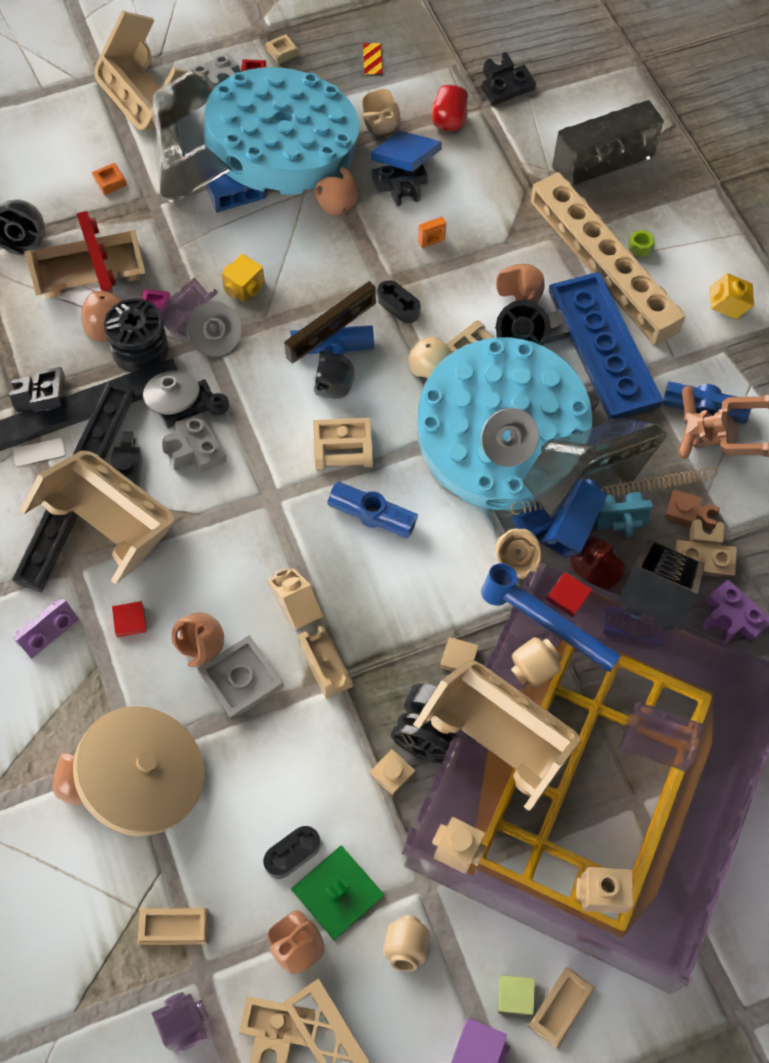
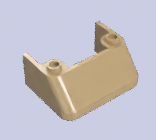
M122 10L96 63L94 74L96 81L133 125L139 130L150 131L185 113L205 76L201 73L172 68L161 88L146 71L151 61V51L144 41L155 20L152 17Z
M135 229L96 238L98 245L104 244L108 259L103 261L106 270L112 269L114 278L125 277L126 282L142 279L141 274L146 272ZM85 240L25 251L36 296L44 293L46 298L61 296V290L98 282Z
M79 451L38 474L19 510L25 514L41 504L48 512L54 515H65L74 511L117 544L112 552L114 560L119 565L111 579L114 584H117L139 567L174 522V516L170 510L98 455L90 451Z
M472 660L464 663L440 682L413 724L419 729L431 720L432 725L438 731L445 734L449 732L456 733L461 729L516 769L513 774L516 787L522 793L531 796L524 805L529 811L545 792L580 742L579 735L572 728L490 669Z

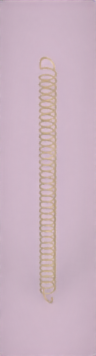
M705 468L703 470V477L705 481L707 480V474L705 472L706 469H716V476L718 475L717 468ZM691 470L690 472H693L694 482H697V476L695 474V471ZM699 470L698 478L699 481H702V475ZM686 471L685 473H688L689 483H692L690 472ZM680 472L679 474L675 473L674 475L670 474L669 476L665 475L662 477L664 488L667 486L664 479L666 476L668 477L669 487L672 486L670 476H673L674 486L677 485L675 475H678L679 485L682 484L680 474H683L684 484H687L685 473ZM659 477V478H657V479H658V487H659V489H661V482H660V480H659V479H660V477ZM652 479L654 490H656V483L654 479ZM639 480V481L637 482L638 492H641V487H640L639 482L642 481V480ZM647 480L649 491H651V484L649 480ZM642 481V482H643V485H642V486H643V490H644V492H645V491H646V486H645L644 481ZM624 482L623 485L619 483L618 486L616 484H614L613 486L609 485L608 487L603 486V488L605 487L607 489V494L610 495L608 488L611 487L612 496L615 497V491L613 487H617V494L618 496H620L619 485H621L622 493L625 496L624 484L627 483ZM633 482V483H632V490H633V492H636V489H635V486H634V482ZM629 483L627 484L628 494L631 493ZM557 494L556 497L551 496L550 498H549V497H546V498H548V499L550 500V508H551V509L553 508L552 502H551V498H552V497H554V499H555V506L558 507V503H557V500H556L557 496H559V498H560V504H561V506H562V505H563V501H562V499H561V498H562V495H564L565 498H567V494H566V495H565V494H561V496H559V495ZM546 498L536 499L539 502L540 510H542L541 499L544 500L545 509L547 510ZM536 500L533 501V503H534V510H535V511H537L536 504H535ZM526 501L529 505V511L531 512L530 503ZM521 502L523 504L524 513L526 514L525 504ZM513 503L512 506H511V512H512L513 514H515V515L520 514V513H514V512H513L512 507H513L514 504H516V503Z

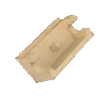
M319 626L318 632L315 635L310 636L307 631L298 635L300 648L325 699L354 687V684L328 632H326L323 626Z

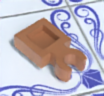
M673 489L664 519L689 527L694 520L699 519L702 521L704 528L713 529L717 521L708 518L707 515L717 516L720 508L712 504L702 506L700 505V497Z

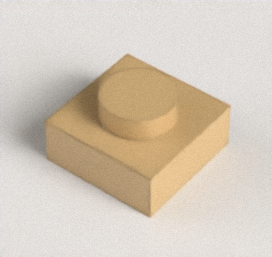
M393 749L370 771V775L392 796L415 774V770Z

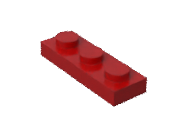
M87 211L76 213L101 291L113 294L112 286L117 284L112 269L106 270L103 261L107 260L108 256L104 244L98 245L95 234L100 233L95 217L89 218Z

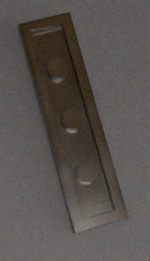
M368 281L284 341L286 359L292 364L297 362L376 304V286Z

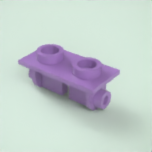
M60 599L58 602L54 600L48 608L38 615L41 619L37 622L33 619L21 630L16 631L17 635L13 637L14 641L23 648L31 659L79 620L65 599Z

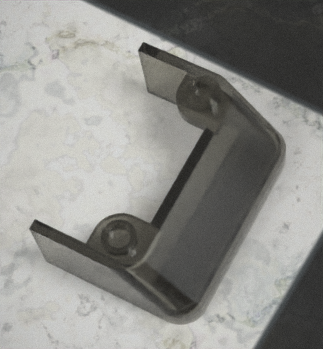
M192 70L162 89L157 90L152 101V139L160 193L169 202L179 201L230 171L229 166L205 144L186 155L181 148L177 121L204 106L213 91Z
M612 418L596 427L557 440L554 438L548 440L541 447V454L522 482L549 516H555L581 477L609 468L622 484L624 482L627 484L630 481L633 482L665 440L667 433L659 424Z

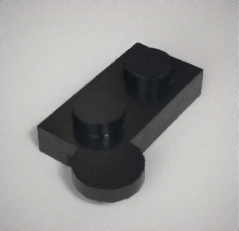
M203 379L198 382L200 392L192 406L176 414L159 415L167 429L175 426V422L207 410L215 415L224 414L230 405L228 397L222 393L212 394L208 383Z

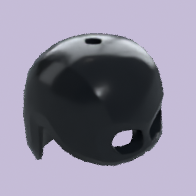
M320 351L314 386L315 394L332 399L344 398L350 392L355 379V370L352 362L340 354Z

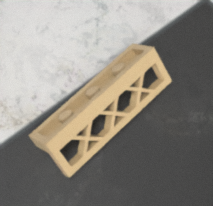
M319 978L283 1002L318 1063H327L323 1056L333 1058L332 1063H336L337 1059L349 1061L350 1063H370ZM308 995L311 996L318 1008L315 1021L300 1018L294 1008L295 1004ZM321 1014L326 1023L319 1022ZM304 1024L314 1026L312 1037ZM318 1027L331 1030L337 1039L334 1053L318 1049L315 1044ZM339 1046H341L346 1056L338 1054Z

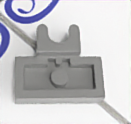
M226 53L204 64L196 65L188 71L201 73L205 76L197 92L208 87L210 92H212L222 81L240 72L239 64Z
M202 413L175 422L177 432L163 437V452L165 454L174 452L172 464L174 470L192 465L194 461L201 472L226 462L227 455Z

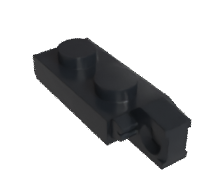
M122 431L120 447H114L110 465L139 487L142 467L140 447H135L136 439H134V432Z

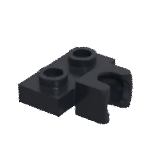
M506 52L502 53L503 59L499 65L488 58L483 66V74L486 80L482 81L481 88L492 106L532 91L536 86V82L525 64L514 68V63Z
M423 164L413 172L390 165L372 169V179L378 193L391 191V196L397 206L402 204L401 198L404 196H410L415 202H419L421 197L420 184L428 183V175Z
M62 367L34 372L33 380L31 376L12 380L11 384L14 390L9 392V397L15 411L18 413L33 410V412L51 411L62 406L65 381Z

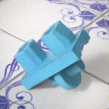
M640 492L626 495L624 503H616L612 495H607L596 519L597 530H622L624 538H632L633 529L649 525V515L653 508L651 500H644Z

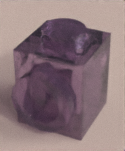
M184 992L175 994L164 1001L166 1006L151 1013L165 1048L168 1050L174 1048L176 1054L198 1045L207 1038L205 1032L208 1029L205 1021L209 1020L210 1016L203 1000L196 1001L191 993L186 996Z

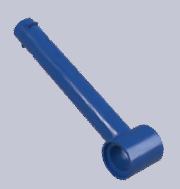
M498 563L490 568L481 588V595L487 603L500 606L508 602L579 652L588 656L601 666L600 669L611 672L621 657L615 648L613 650L516 585L518 576L511 566Z

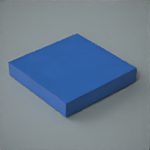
M400 130L371 151V160L413 172L442 150V143L439 140Z

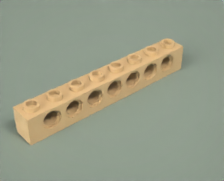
M557 172L533 184L530 202L591 273L600 272L612 298L653 346L679 333L685 319L682 309L674 304L667 296L664 288L652 279L648 270L637 262L633 253L623 246L617 235L608 229L603 223L602 218L594 213L588 206L587 201L580 197L573 189L571 183Z

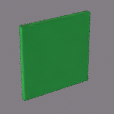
M342 845L291 888V891L334 941L385 896Z

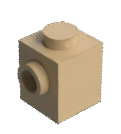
M452 817L448 826L440 825L432 844L438 846L433 858L466 874L470 864L478 866L487 846L481 844L485 832Z
M588 867L582 873V877L577 878L576 896L577 900H582V911L626 913L633 908L632 870Z

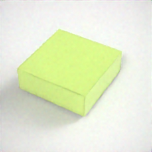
M500 975L498 1013L533 1016L535 978Z

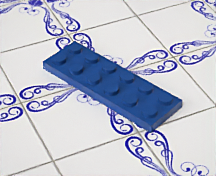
M600 272L550 284L548 292L557 311H560L568 327L569 336L609 421L661 407L664 400Z

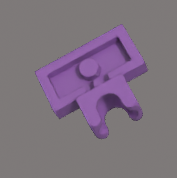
M726 580L706 600L714 611L703 623V629L721 628L724 632V636L720 640L722 646H726L739 632L752 643L769 627V616L729 580Z

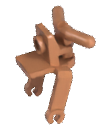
M690 386L683 388L684 423L687 424V427L684 428L683 439L678 451L681 459H687L690 456L692 446L694 448H701L719 444L721 452L726 455H762L769 457V443L737 444L738 423L729 415L731 409H769V395L763 397H728L722 401V409L712 416L707 410L701 411V414L696 413L693 388Z

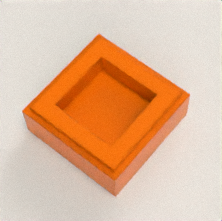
M115 162L92 172L93 179L103 195L127 186L126 179Z
M443 216L419 224L418 243L421 248L445 241L446 221Z

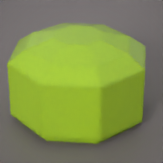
M645 230L634 231L628 241L629 250L638 257L649 256L655 246L654 236Z

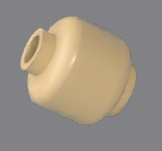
M534 637L512 654L515 666L511 668V671L522 685L529 682L533 687H540L559 673V662L562 660V657L547 638L542 641Z
M403 916L401 920L390 923L386 932L384 955L390 961L393 968L409 972L416 970L426 962L431 937L429 929L414 916Z

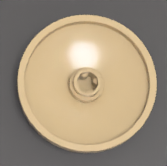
M130 706L108 712L90 726L77 746L73 761V776L75 787L82 803L100 823L123 834L150 836L174 827L194 808L203 787L204 767L202 756L195 740L182 724L159 710L141 706Z

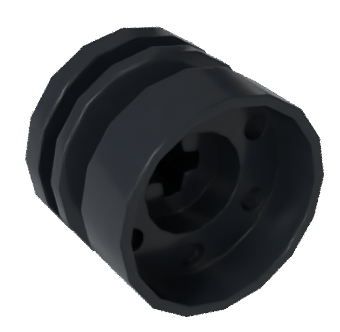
M126 299L113 305L106 313L103 322L105 334L110 345L112 357L120 368L127 372H135L160 363L167 358L169 351L168 340L161 312L155 304L145 299Z
M425 683L414 684L404 703V709L407 713L399 715L397 719L398 725L394 726L391 738L402 749L419 758L438 764H450L454 760L455 749L459 748L461 742L458 735L465 732L460 729L456 733H442L432 725L431 720L419 729L413 724L438 687Z

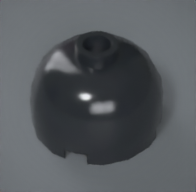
M21 199L8 200L0 205V247L7 252L17 255H23L24 251L36 250L45 234V223L41 212L30 202Z
M523 299L513 301L502 309L497 317L495 329L497 338L523 339L544 346L549 339L551 326L549 316L543 307L534 301Z

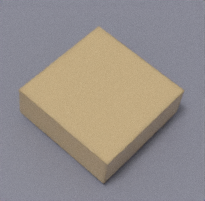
M287 34L265 43L267 52L277 64L299 55L298 48Z
M449 637L440 668L454 672L467 661H474L478 645Z

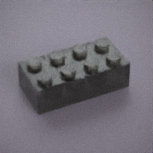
M647 100L594 119H588L571 127H565L558 131L552 168L574 186L655 157L664 120L651 101Z

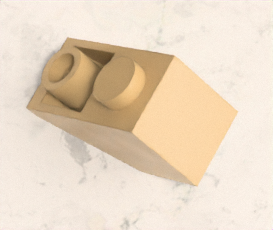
M294 568L280 570L275 573L273 578L267 580L286 619L295 630L323 617L311 585Z

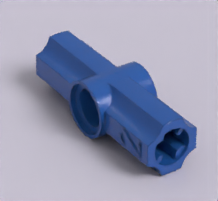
M373 326L344 327L308 354L329 351L343 356L348 351L374 350ZM291 330V336L300 330Z
M668 381L663 397V406L684 410L682 390L689 385ZM702 384L698 387L690 386L694 390L695 407L698 414H701V411L707 410L714 416L716 412L722 409V401L728 397H737L722 393L719 387L712 384ZM731 409L729 415L737 423L746 425L751 409Z
M340 481L334 484L327 501L328 506L359 518L366 527H381L407 539L411 536L418 519L417 513L386 501L379 492L370 491L366 493ZM374 507L379 510L376 512H370L367 509Z

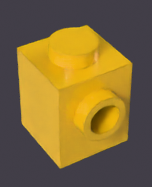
M243 253L232 264H228L221 273L223 289L226 294L231 298H237L243 303L251 296H255L265 284L263 266Z
M727 273L710 286L709 294L712 310L737 319L755 306L753 283Z

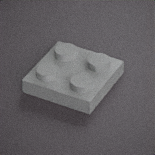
M250 635L217 655L212 661L197 668L198 673L231 721L284 687L283 681Z

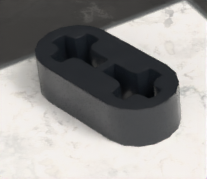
M387 280L379 284L377 300L382 307L404 323H413L418 320L421 305L415 296L395 281Z
M301 826L269 848L263 858L267 874L275 879L285 878L313 858L320 849V836L318 832L310 826ZM304 835L305 838L313 837L311 849L303 846L296 852L293 850L299 846L300 836ZM288 853L291 854L284 860V869L280 870L277 866L273 869L270 867L273 864V856L277 855L279 858H282Z

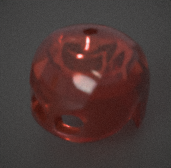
M594 536L586 540L580 554L574 555L570 559L574 572L583 581L602 591L610 590L617 584L624 573L625 565L613 554V550L616 548L611 543Z

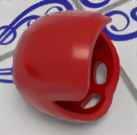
M443 85L438 89L431 108V120L435 127L444 131L461 130L469 112V109H467L468 93L465 89L455 85Z

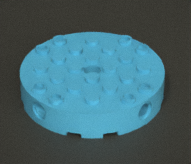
M275 67L246 70L235 73L222 81L208 97L204 123L206 150H209L212 155V161L221 171L245 186L263 192L265 188L280 190V194L285 195L302 194L303 190L315 188L316 184L326 177L341 179L343 175L340 168L344 167L349 170L353 164L359 134L357 112L350 100L338 87L319 78L314 73Z
M489 338L457 349L433 370L424 385L419 399L418 442L422 457H424L431 474L445 489H449L461 497V500L485 509L511 510L513 503L516 504L513 505L512 510L523 509L521 502L527 508L529 505L526 501L530 503V506H534L533 501L536 499L540 500V498L545 499L546 497L554 496L568 484L569 480L579 469L591 436V404L583 382L577 373L564 359L553 351L523 339ZM505 408H518L527 412L535 420L539 431L538 444L534 453L528 460L513 467H504L492 462L485 455L481 445V433L484 424L495 412ZM509 430L503 433V440H507L510 437Z

